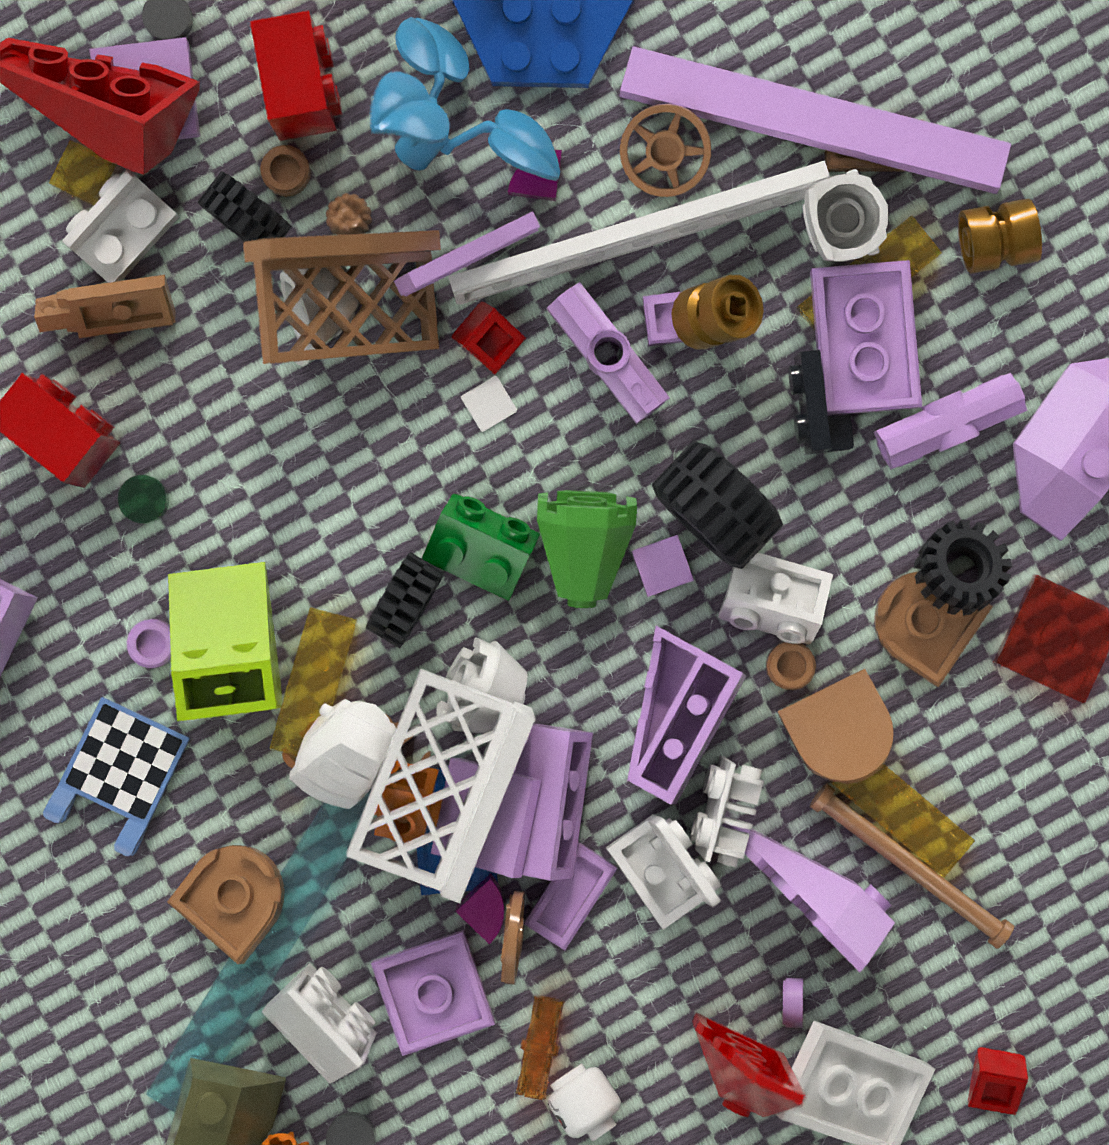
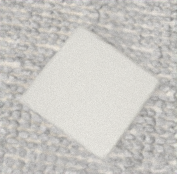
M493 376L461 396L462 401L481 432L486 431L517 412V408L497 376Z

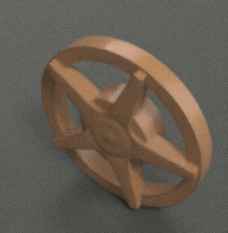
M675 104L653 105L639 112L627 125L620 143V159L628 178L642 191L659 197L677 196L692 189L705 175L711 159V140L703 122L690 110ZM656 113H675L668 130L653 133L638 124L646 117ZM681 116L688 119L697 128L703 141V147L685 145L682 137L677 134ZM633 130L647 142L646 158L634 168H632L628 156V143ZM703 155V161L697 173L689 181L680 185L677 167L681 164L684 156ZM651 166L660 171H667L673 188L652 186L643 181L637 174Z
M514 890L513 895L510 894L509 904L506 905L505 930L501 953V982L515 985L519 958L522 951L524 891Z

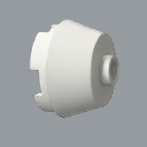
M475 637L473 651L465 647L461 649L451 665L446 679L510 703L516 701L524 704L527 672L497 641L488 643ZM449 696L447 703L443 701L437 703V716L454 709ZM455 696L459 706L470 702L466 699ZM481 706L463 715L471 733L484 734L494 729L500 712ZM458 717L446 721L451 724L454 731L464 732Z

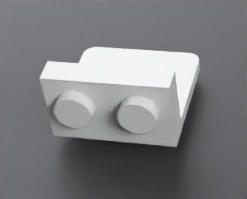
M652 814L607 846L606 850L658 925L664 930L702 902L707 903L711 907L720 903L721 900L715 890L720 888L721 884L704 861L701 863L698 858L693 861L686 849L693 844L676 820L672 821L670 818L664 820V818Z

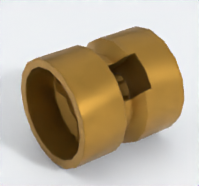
M1029 198L1002 203L998 211L994 213L989 206L962 210L959 213V244L965 267L970 274L998 269L1002 260H1005L1010 266L1038 262L1041 259L1042 233L1036 207Z
M728 275L712 280L709 283L690 287L681 292L674 301L671 315L677 336L685 345L697 350L712 348L725 342L737 341L754 334L762 323L764 309L761 295L757 287L749 279L741 275Z

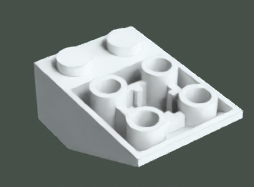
M309 963L267 1003L262 1013L330 1084L364 1064L377 1034L372 1029L375 1021L360 1004L355 1002L351 1006L338 993L341 985L327 969L321 967L316 970Z

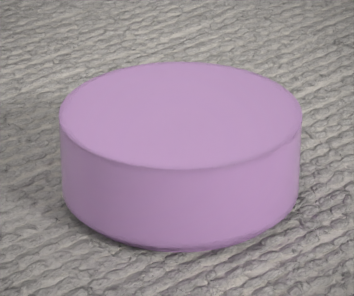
M157 619L144 620L136 624L129 632L127 638V650L132 660L146 668H157L168 664L171 661L170 625Z
M786 978V980H783V1025L786 1028H803V978Z

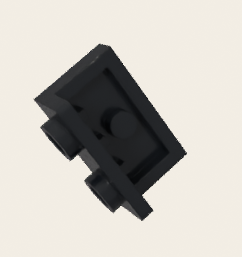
M820 350L800 352L794 358L795 365H791L788 368L790 391L792 395H798L800 414L794 415L797 444L804 443L805 455L852 449L854 447L851 414L828 416Z

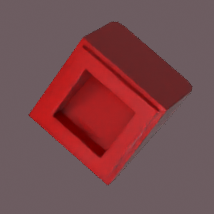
M483 301L472 310L451 336L455 342L493 374H496L526 339L494 307Z
M983 1047L978 1048L968 1095V1107L1016 1115L1028 1082L1025 1057L1017 1053Z

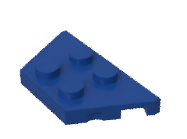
M635 0L451 1L458 11L466 33L474 49L477 51L492 86L589 88L605 53L608 52L625 15Z

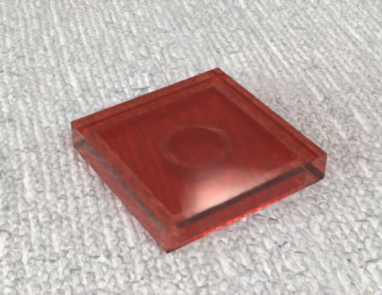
M1037 574L1033 575L993 663L1074 701L1085 704L1109 652V608Z

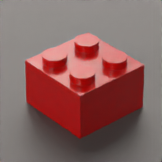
M309 10L250 21L267 120L278 139L284 141L337 131L334 116L343 115L339 90L337 85L335 86L333 74H326V68L334 67L330 41L329 38H326L324 25L315 26Z
M21 373L0 400V433L63 483L85 488L120 445V442L110 435L115 427L92 409L89 410L83 405L76 408L72 403L77 396L55 379L51 380L44 374H41L36 379Z

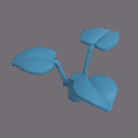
M410 17L399 25L395 35L399 53L417 71L427 75H434V85L428 94L425 86L411 75L402 72L386 74L378 83L373 94L370 128L372 133H388L401 136L395 144V151L405 165L414 170H424L440 151L445 155H449L455 147L482 133H490L488 137L490 148L505 162L545 179L557 181L560 178L558 159L549 136L535 120L518 111L501 110L495 117V123L489 120L484 121L464 133L449 139V119L446 112L437 104V98L444 86L445 78L454 82H462L467 77L469 72L467 54L461 43L449 31L431 21Z

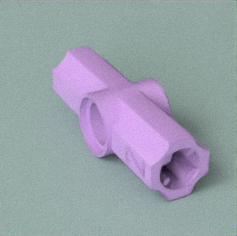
M580 282L562 293L546 308L586 359L590 370L600 377L635 424L648 417L670 399L632 350L627 337L615 328ZM610 341L620 347L622 358L618 363L606 366L597 361L594 350L602 342Z
M1011 373L1004 376L1001 375L965 393H962L960 390L921 407V412L875 431L874 434L880 453L890 470L896 467L899 468L937 449L942 452L980 435L979 431L1027 411L1025 396L1019 383Z

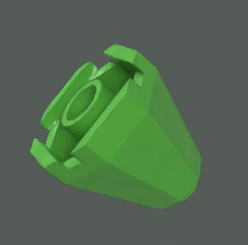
M564 490L557 491V501L548 502V492L538 493L537 522L557 595L567 599L568 606L574 608H594L597 606L598 600L608 598L636 526V498L626 496V505L616 504L617 494Z

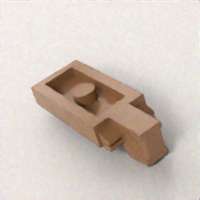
M165 275L68 288V290L65 289L54 295L38 298L35 301L34 318L39 332L67 329L68 332H77L79 338L168 326L176 323V311Z

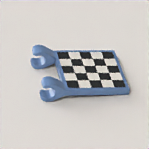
M101 697L57 788L43 811V816L54 823H63L67 820L78 794L129 818L115 842L114 850L124 856L135 855L191 738Z

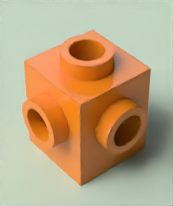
M399 761L395 762L391 774L402 769ZM428 767L412 774L422 798L434 793L439 769ZM406 777L386 785L382 794L390 812L416 801ZM443 799L426 806L436 828ZM379 804L374 814L377 817L383 815ZM420 809L394 820L404 843L426 833L428 825ZM387 823L375 828V836L395 841Z

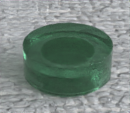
M136 475L127 479L122 484L118 493V505L123 515L129 520L136 523L149 524L156 522L166 513L169 506V493L165 485L157 478L149 475Z

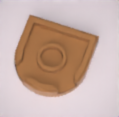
M918 572L908 573L895 579L882 592L874 615L876 634L881 645L890 656L935 687H939L993 606L988 604L984 609L979 612L976 610L971 615L963 616L962 609L956 615L948 614L949 604H945L942 608L937 609L932 605L937 599L933 594L926 599L921 594V591L927 585L925 582L916 584L914 576Z
M866 669L856 672L778 711V716L805 766L812 773L824 779L844 784L861 782L877 773L890 754L893 744L891 716Z
M230 845L210 851L203 856L167 903L239 965L246 962L278 920L284 904V883L279 869L266 854L253 847Z

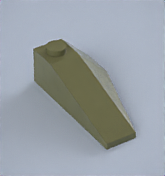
M190 1058L166 1145H261L274 1125L286 1082L285 1077Z

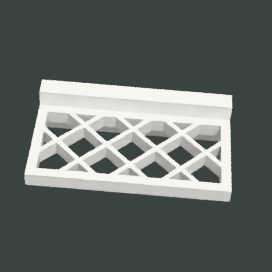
M420 669L347 850L346 857L441 891V897L460 903L534 724L535 716L532 707L513 701V703L504 701ZM426 685L447 692L454 709L426 720L419 704ZM455 696L466 699L470 702L459 706ZM481 706L500 712L494 729L475 738L463 715ZM416 712L421 723L410 727ZM458 717L468 741L441 752L430 728ZM425 731L435 755L408 766L401 751L404 739ZM488 742L484 754L481 756L478 746ZM472 749L479 764L474 776L455 784L445 760ZM396 759H398L402 769L391 774ZM439 763L449 787L422 798L412 774ZM406 777L416 801L390 812L382 796L386 785ZM469 788L463 803L459 792ZM453 795L460 809L457 820L436 829L426 806ZM379 804L383 815L373 819ZM420 809L430 832L404 843L394 820ZM386 823L388 824L397 847L381 854L361 847L367 831ZM451 833L446 847H444L441 837ZM435 841L441 854L435 874L414 867L408 851ZM402 855L405 863L392 858Z

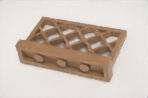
M439 230L268 238L243 242L245 262H254L263 364L439 349L434 283L405 297L400 295L393 281L406 263L416 262L417 269L432 261L431 251L441 250ZM383 264H392V265H391L390 268L387 270L386 267H385ZM365 265H368L381 278L370 296L354 281ZM344 266H351L347 272H345L341 268ZM322 268H326L339 281L328 299L311 284ZM297 269L308 270L304 275H302ZM283 270L297 284L284 302L273 292L271 271ZM388 288L404 302L392 319L377 305ZM347 290L363 305L351 322L335 308ZM304 292L320 307V310L308 326L292 311ZM411 311L421 320L422 340L412 341L400 328ZM370 313L385 328L375 344H371L358 331ZM328 316L344 331L333 348H329L316 335ZM286 320L301 336L290 351L279 352L277 330L283 321ZM393 337L398 341L395 343H389ZM353 340L358 346H348V344ZM309 343L315 348L312 350H305Z

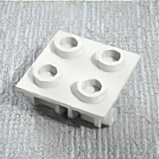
M719 756L717 766L710 764L703 785V793L708 794L709 798L705 813H696L690 840L695 841V850L705 861L710 862L712 853L716 852L719 853L718 863L737 867L738 859H744L750 834L723 827L722 824L725 823L752 830L753 824L725 816L726 809L756 815L757 810L729 802V798L757 805L764 781L760 779L761 769L742 765L741 773H735L736 764L724 756Z

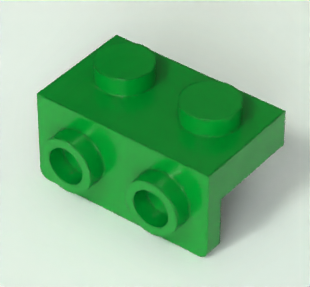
M454 493L442 510L421 559L509 601L540 534L530 529L520 519L505 517L486 508L476 498L463 497Z

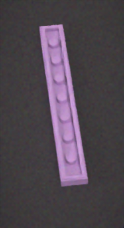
M634 46L631 50L620 89V97L649 105H679L690 110L699 118L997 194L1000 189L1011 143Z

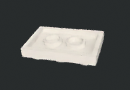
M813 1021L792 1066V1070L806 1095L802 1106L775 1115L781 1120L855 1145H901L935 1068L920 1059Z

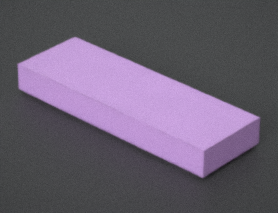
M532 211L393 281L400 295L406 297L539 231L540 225Z

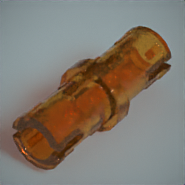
M534 995L527 1038H522L520 1046L524 1053L515 1093L517 1095H524L527 1098L544 1100L547 1096L546 1092L553 1056H558L560 1045L556 1044L565 1001L549 996Z

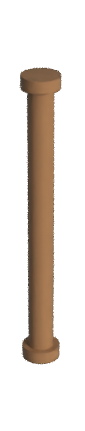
M826 783L818 791L809 807L817 813L821 810L827 813L989 937L988 943L996 949L1000 948L1008 940L1014 930L1012 923L1006 919L998 920L834 795L835 789Z

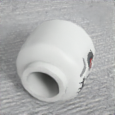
M581 1063L550 1085L554 1092L548 1098L549 1108L569 1137L579 1138L588 1134L590 1139L594 1141L617 1125L611 1116L619 1110L621 1100L599 1068L590 1067L586 1069Z

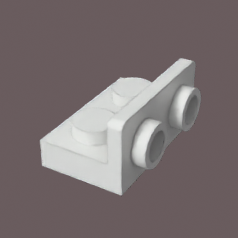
M126 170L121 176L115 174L106 181L99 191L100 200L89 212L82 210L74 216L66 227L68 234L62 241L108 283L122 281L179 218L176 212L130 170Z
M757 553L743 569L732 567L726 596L718 617L729 621L731 625L741 630H760L774 634L780 640L790 644H811L822 625L833 574Z

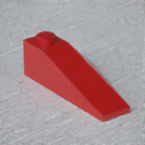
M6 38L0 42V83L101 158L120 165L126 170L145 175L173 152L200 90V81L159 65L142 62L139 70L113 66V57L97 54L95 60H81L68 57L67 50L62 47L13 38Z
M697 1012L695 1013L692 1023L718 1095L724 1099L722 1105L725 1108L748 1118L751 1112L767 1117L802 1106L806 1095L784 1053Z

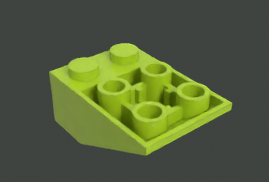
M266 562L168 574L171 674L177 722L283 707Z

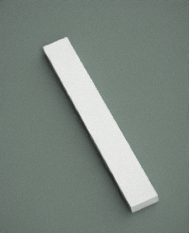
M825 161L818 162L448 276L456 303L459 305L804 200L805 191L819 181L829 178L830 175Z

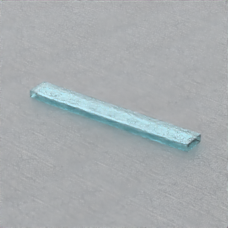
M372 788L360 802L350 809L323 803L281 872L285 896L278 920L244 964L238 965L229 957L146 1093L147 1096L175 1112L189 1059L194 1058L219 1064L224 1062L347 860V850Z

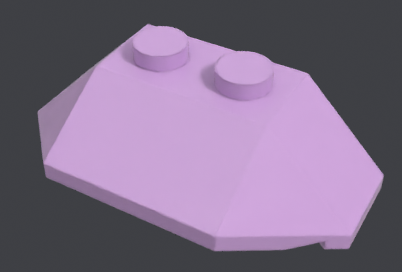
M1109 358L1069 364L1013 443L1016 479L1020 496V513L1060 541L1087 515L1109 489Z

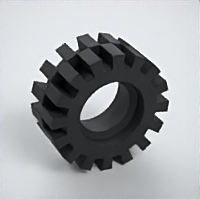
M224 171L218 174L197 201L203 209L244 242L268 238H284L292 228L266 202L262 201L256 194L249 191L243 184Z
M961 519L957 525H955L953 520L939 528L921 546L918 551L919 556L914 562V568L921 570L914 577L916 584L926 583L927 586L921 591L925 599L931 594L937 598L932 604L934 607L940 609L945 604H949L948 614L956 615L962 609L963 616L971 615L976 610L979 612L984 609L1005 589L1003 587L1009 582L1011 574L1006 572L1012 567L1011 559H1002L1009 550L1005 543L998 547L994 544V541L999 537L994 530L986 536L983 534L986 525L977 522L970 529V520ZM958 552L970 558L978 570L977 581L965 583L957 579L947 566L948 554Z
M410 552L393 575L391 582L388 583L385 592L380 597L376 608L366 624V629L400 649L429 604L430 599L442 580L444 571Z

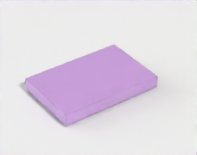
M910 260L812 268L810 270L816 348L821 352L828 416L921 408L922 397Z

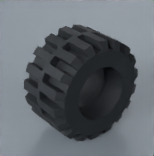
M692 441L652 483L658 500L687 530L721 560L739 569H743L783 526L779 512L766 496L727 459L710 446L700 442Z

